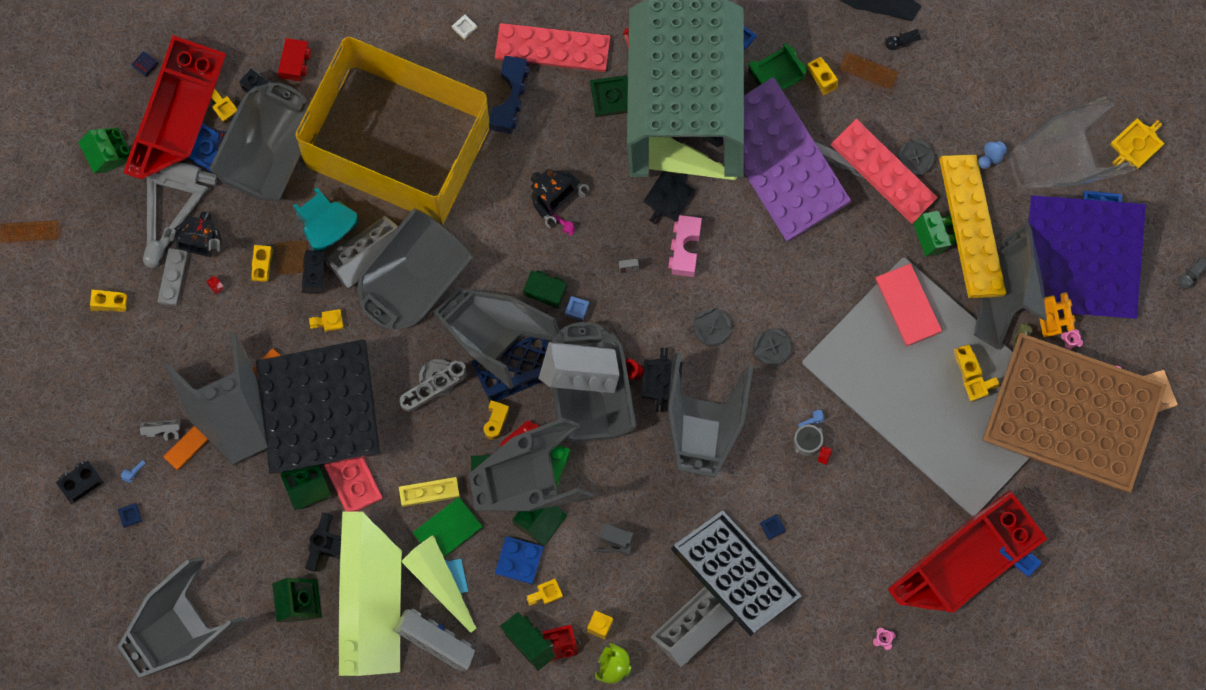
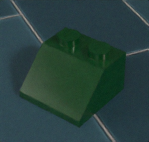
M319 466L280 474L294 510L306 508L314 502L323 501L331 496Z
M556 505L534 511H518L512 522L515 527L545 547L567 515Z
M285 578L272 583L276 622H296L322 618L317 579Z

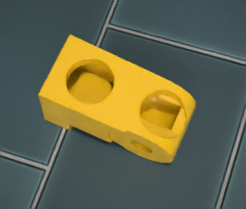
M821 57L807 64V68L818 84L823 96L838 88V79Z
M254 245L252 281L268 282L273 256V248L271 246Z
M91 290V311H126V294Z
M968 344L955 348L954 356L960 368L963 382L981 377L982 370L971 346Z
M491 400L488 408L492 414L489 421L484 425V433L488 439L495 440L501 435L510 408Z

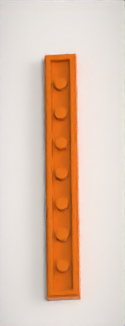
M272 348L262 359L281 355ZM255 365L252 370L258 380L257 367ZM194 426L163 457L178 471L208 439Z

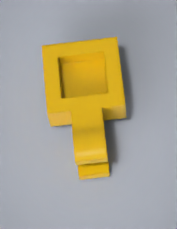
M214 89L211 98L216 104L212 108L222 122L225 123L235 115L237 108L228 96L222 99Z
M341 309L322 312V318H309L310 329L324 327L325 332L344 329Z
M979 377L965 382L963 385L970 402L989 396L988 390L998 388L999 381L995 377L984 382L983 378Z
M552 579L538 585V592L528 595L527 601L529 606L541 600L546 605L563 598L556 579Z

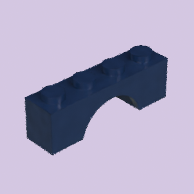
M504 56L501 79L510 85L512 92L505 103L492 108L489 130L512 134V129H516L518 118H515L516 112H520L522 101L519 99L521 94L524 95L526 84L523 83L524 77L528 78L530 67L527 66V59Z

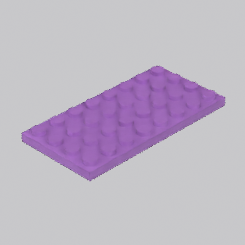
M774 77L744 95V173L785 240L789 242L852 201Z

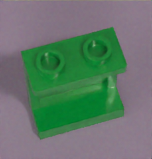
M788 43L783 44L782 49L757 63L755 60L748 63V71L758 86L774 77L782 91L803 80L806 77L807 68L802 61L799 62L795 49L792 46L790 47Z

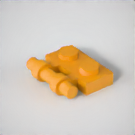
M1067 292L1060 294V302L1055 301L1054 295L1045 297L1047 320L1044 321L1039 318L1043 337L1062 334L1061 326L1067 325L1068 331L1075 330V316L1072 315V302L1068 298ZM1063 309L1065 317L1059 319L1058 310Z

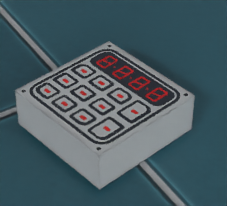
M638 259L619 262L620 273L639 270Z

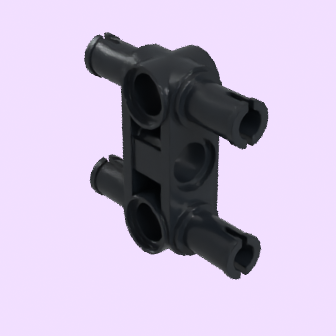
M322 512L318 528L310 536L308 547L310 554L305 566L306 570L317 572L320 557L323 555L340 559L341 536L329 533L334 517L331 514ZM322 538L324 543L321 546L314 545L316 539Z

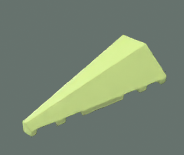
M649 137V169L730 180L737 178L724 177V166L722 163L709 159L707 155L685 143H680L672 139V137Z
M432 535L415 547L401 562L472 633L477 629L476 625L473 623L470 612L462 599V595L443 558L444 556L437 545L436 539Z

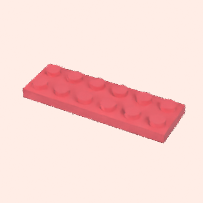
M500 23L495 60L504 61V56L506 55L527 59V63L606 72L610 36Z
M855 119L831 143V146L911 224L938 198L858 119Z

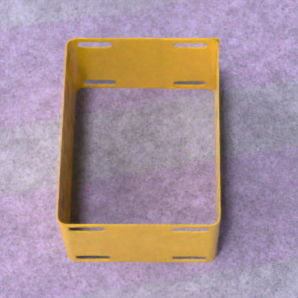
M346 37L342 40L296 131V138L307 168L410 212L416 207L443 226L489 131L487 97L484 92L352 37ZM341 47H342V50H341V52H340V54H339V56H338V58H337V60H336L334 66L332 67L333 62H334L336 56L338 55V53H339V51H340V49H341ZM352 68H360L477 117L457 160H455L437 196L429 195L313 146ZM347 69H348V72H347V74H346V76H345V78H344V80H343V82H342V84H341V86H340V88H339V90H338V92H337V89H338V87H339V85H340V83H341V81H342V79H343V77H344V75H345V73H346V71H347ZM310 111V113H309V115H308V117H307V119H306V121H305V123H304V125H303V127H302L300 133L298 134V132H299V130H300V128H301V126H302V124H303V122H304V120H305V118H306L308 112Z

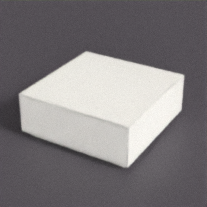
M464 15L452 25V29L465 40L478 29V26Z

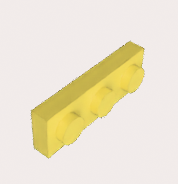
M456 477L399 487L402 507L460 497Z

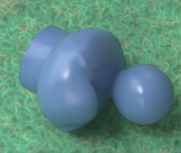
M1001 141L986 143L984 146L985 156L979 159V166L983 169H989L991 163H1000L1003 155L1007 153L1004 143Z

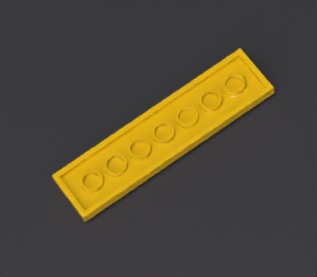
M977 155L941 156L939 161L968 298L1004 297L1006 290Z

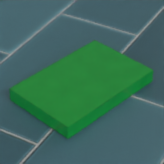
M458 497L416 529L413 535L420 543L433 535L444 556L443 558H445L481 530L483 526Z

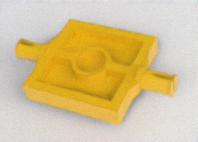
M1138 118L1133 121L1110 144L1120 155L1112 162L1113 165L1116 164L1115 167L1118 168L1126 161L1136 170L1141 168L1165 144L1155 133L1162 127V123L1156 120L1149 127L1144 125Z

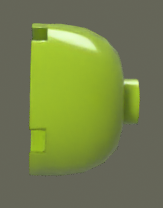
M609 643L610 648L605 647L601 653L598 662H601V669L599 673L595 672V679L604 683L615 684L621 681L624 676L627 677L631 671L628 653L623 648Z

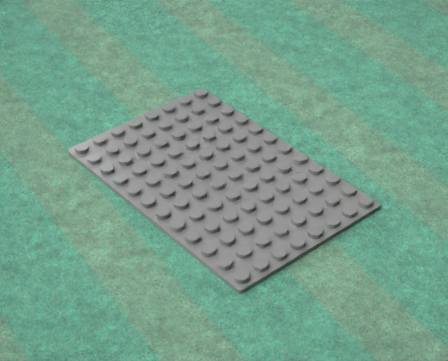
M902 258L890 271L910 264L911 262L908 261L906 258ZM911 263L941 327V333L906 347L878 284H876L811 351L802 364L969 515L975 516L1029 459L1028 457L982 441L1012 351L1003 343L1000 349L997 350L974 336L977 320ZM968 344L977 358L984 382L995 377L999 381L998 388L988 390L989 396L970 402L963 385L962 374L954 356L955 348Z

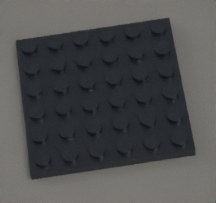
M361 339L256 361L259 392L268 442L266 451L269 474H278L380 454L366 340Z

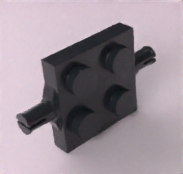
M666 171L661 173L643 201L654 211L649 219L650 222L653 221V224H656L660 216L668 217L673 221L677 220L695 192V189L684 182L688 174L680 173L676 177Z
M664 347L660 348V359H644L641 398L656 401V412H659V405H661L660 413L664 412V401L669 400L672 361L668 359L669 349L665 348V355H663ZM680 362L679 366L680 379L682 378L683 362Z

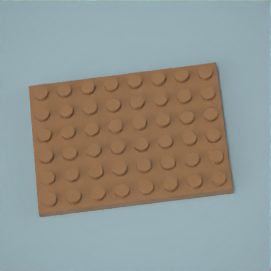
M1019 333L982 441L1130 494L1167 385Z

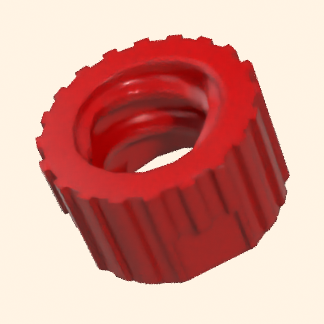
M215 276L206 281L207 285L216 295L224 289L219 279Z
M822 446L818 462L827 465L832 449Z

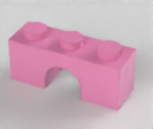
M679 215V220L674 222L673 232L677 233L676 239H672L671 250L674 251V256L669 258L668 268L672 269L671 274L694 277L697 254L687 252L683 246L688 241H699L702 218Z

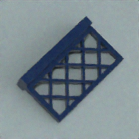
M528 337L514 343L503 354L508 357L505 362L508 371L515 373L514 377L511 378L513 383L511 389L495 375L490 374L489 370L487 372L479 370L477 365L480 363L477 360L471 361L489 404L491 400L497 402L543 382L539 379L543 364L538 363L541 355L545 356L546 354L543 351L544 348L547 351L548 344L545 339H540L542 342L540 350L531 347L532 342L540 338ZM516 348L526 349L522 357L513 355ZM529 351L538 354L535 362L525 359ZM511 358L520 361L517 369L508 366ZM523 363L533 365L531 370L528 372L521 371ZM488 377L497 380L495 386L487 388L486 381Z

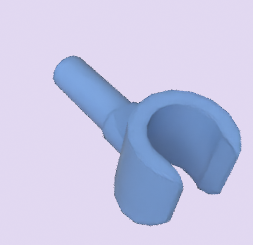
M822 410L813 411V418L799 423V428L803 425L818 423V421L821 423L824 420Z
M142 460L131 472L125 469L121 474L122 480L127 483L132 482L130 479H134L135 474L146 463Z

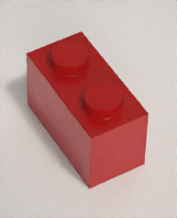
M285 39L278 69L279 78L302 82V78L306 77L308 70L306 60H310L311 49L307 41Z

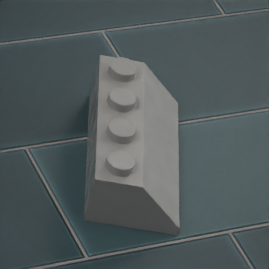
M384 215L324 258V261L347 288L354 286L358 283L364 268L398 226Z
M549 342L539 379L553 388L615 393L620 376L616 352L611 348Z
M704 587L650 638L673 662L682 667L734 618Z
M413 608L411 611L407 609L403 612L393 629L394 632L458 671H466L469 668L475 652L471 648L472 644L463 639L461 641L454 638L455 634L447 629L441 630L438 628V623L431 619H423L421 617L422 614Z

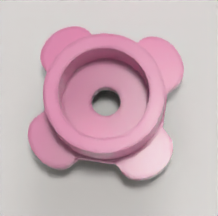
M1075 329L1061 334V338L1065 342V349L1071 350L1073 347L1082 346L1083 341L1081 340L1079 330Z
M878 628L873 644L875 646H882L885 650H890L895 633L884 630V628Z

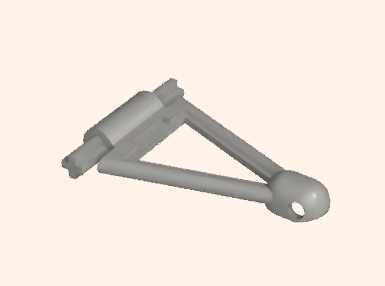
M177 162L160 170L159 174L154 173L147 177V246L143 255L145 266L148 268L158 267L161 264L159 261L163 259L165 248L170 243V238H163V236L159 241H156V184L192 193L169 226L175 228L187 219L208 189V187L197 183L202 182L215 186L218 181V177L215 174L201 171L200 167Z

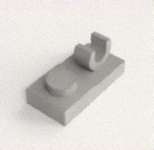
M180 419L142 422L140 434L146 435V437H154L158 433L164 432V439L168 440V433L172 432L175 435V439H178L181 421Z

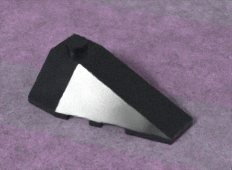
M840 0L857 10L884 14L908 21H913L921 8V5L914 0Z

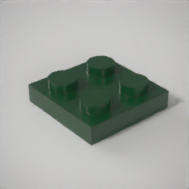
M627 75L590 80L595 117L628 113Z

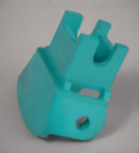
M316 187L314 189L315 197L302 207H299L296 203L293 207L296 210V215L305 225L303 232L313 251L325 252L327 250L326 247L334 244L349 231L351 232L358 226L359 219L356 212L340 201L331 204Z

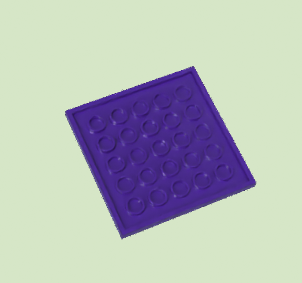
M1031 195L1028 223L1031 224L1043 280L1044 296L1054 295L1055 301L1060 302V294L1067 292L1068 298L1072 302V314L1137 319L1146 204ZM1063 309L1058 310V313H1064Z

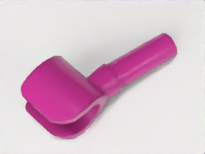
M554 214L553 217L556 221L564 226L562 231L566 234L569 232L568 235L572 236L575 231L573 223L570 221L566 222Z

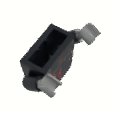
M547 169L542 175L539 172H535L531 176V181L533 182L531 185L533 190L531 195L533 206L539 215L545 218V225L549 229L551 227L547 223L548 220H553L556 224V219L553 216H549V212L553 214L577 189L580 197L586 196L581 189H586L588 192L590 190L588 185H581L580 181L569 171Z
M205 211L201 212L199 218L188 217L186 221H183L175 228L166 227L163 233V238L169 237L170 241H174L175 238L176 249L210 258L213 249H217L220 252V246L222 245L220 232L215 228V223L210 221L211 214Z

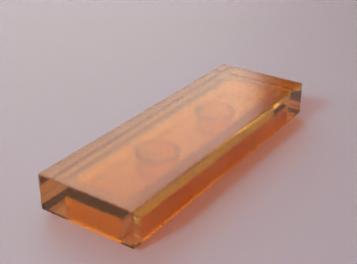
M846 52L840 66V70L890 90L899 73L849 52Z
M57 220L0 224L1 243L58 240Z

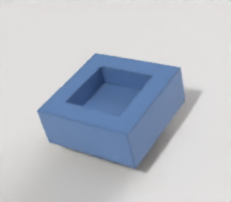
M571 296L565 316L584 321L589 302Z

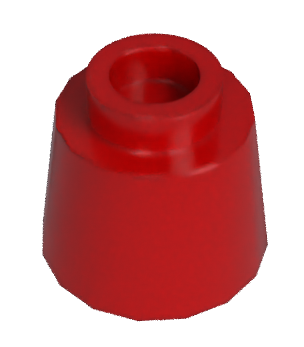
M626 359L628 380L640 379L643 375V367L633 359Z

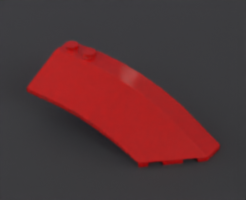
M172 35L123 174L142 180L190 157L226 53Z
M1009 490L940 542L887 590L899 605L954 613L1000 574L1045 542L1047 537L1013 492ZM1003 546L1006 549L1005 552L1013 558L1011 561L999 552Z

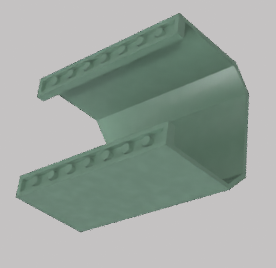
M644 0L629 8L627 114L629 177H649V137H724V177H744L743 7L729 0Z

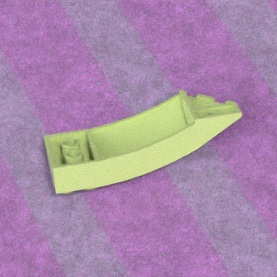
M343 511L339 587V676H362L400 672V635L394 632L393 629L400 619L402 550L363 511Z

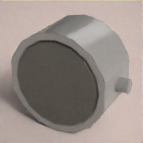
M810 424L798 428L793 441L796 449L795 452L805 456L818 453L823 443L822 429Z

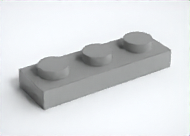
M168 249L157 301L158 304L177 306L188 252Z

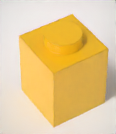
M595 610L587 627V632L605 640L613 624V618Z

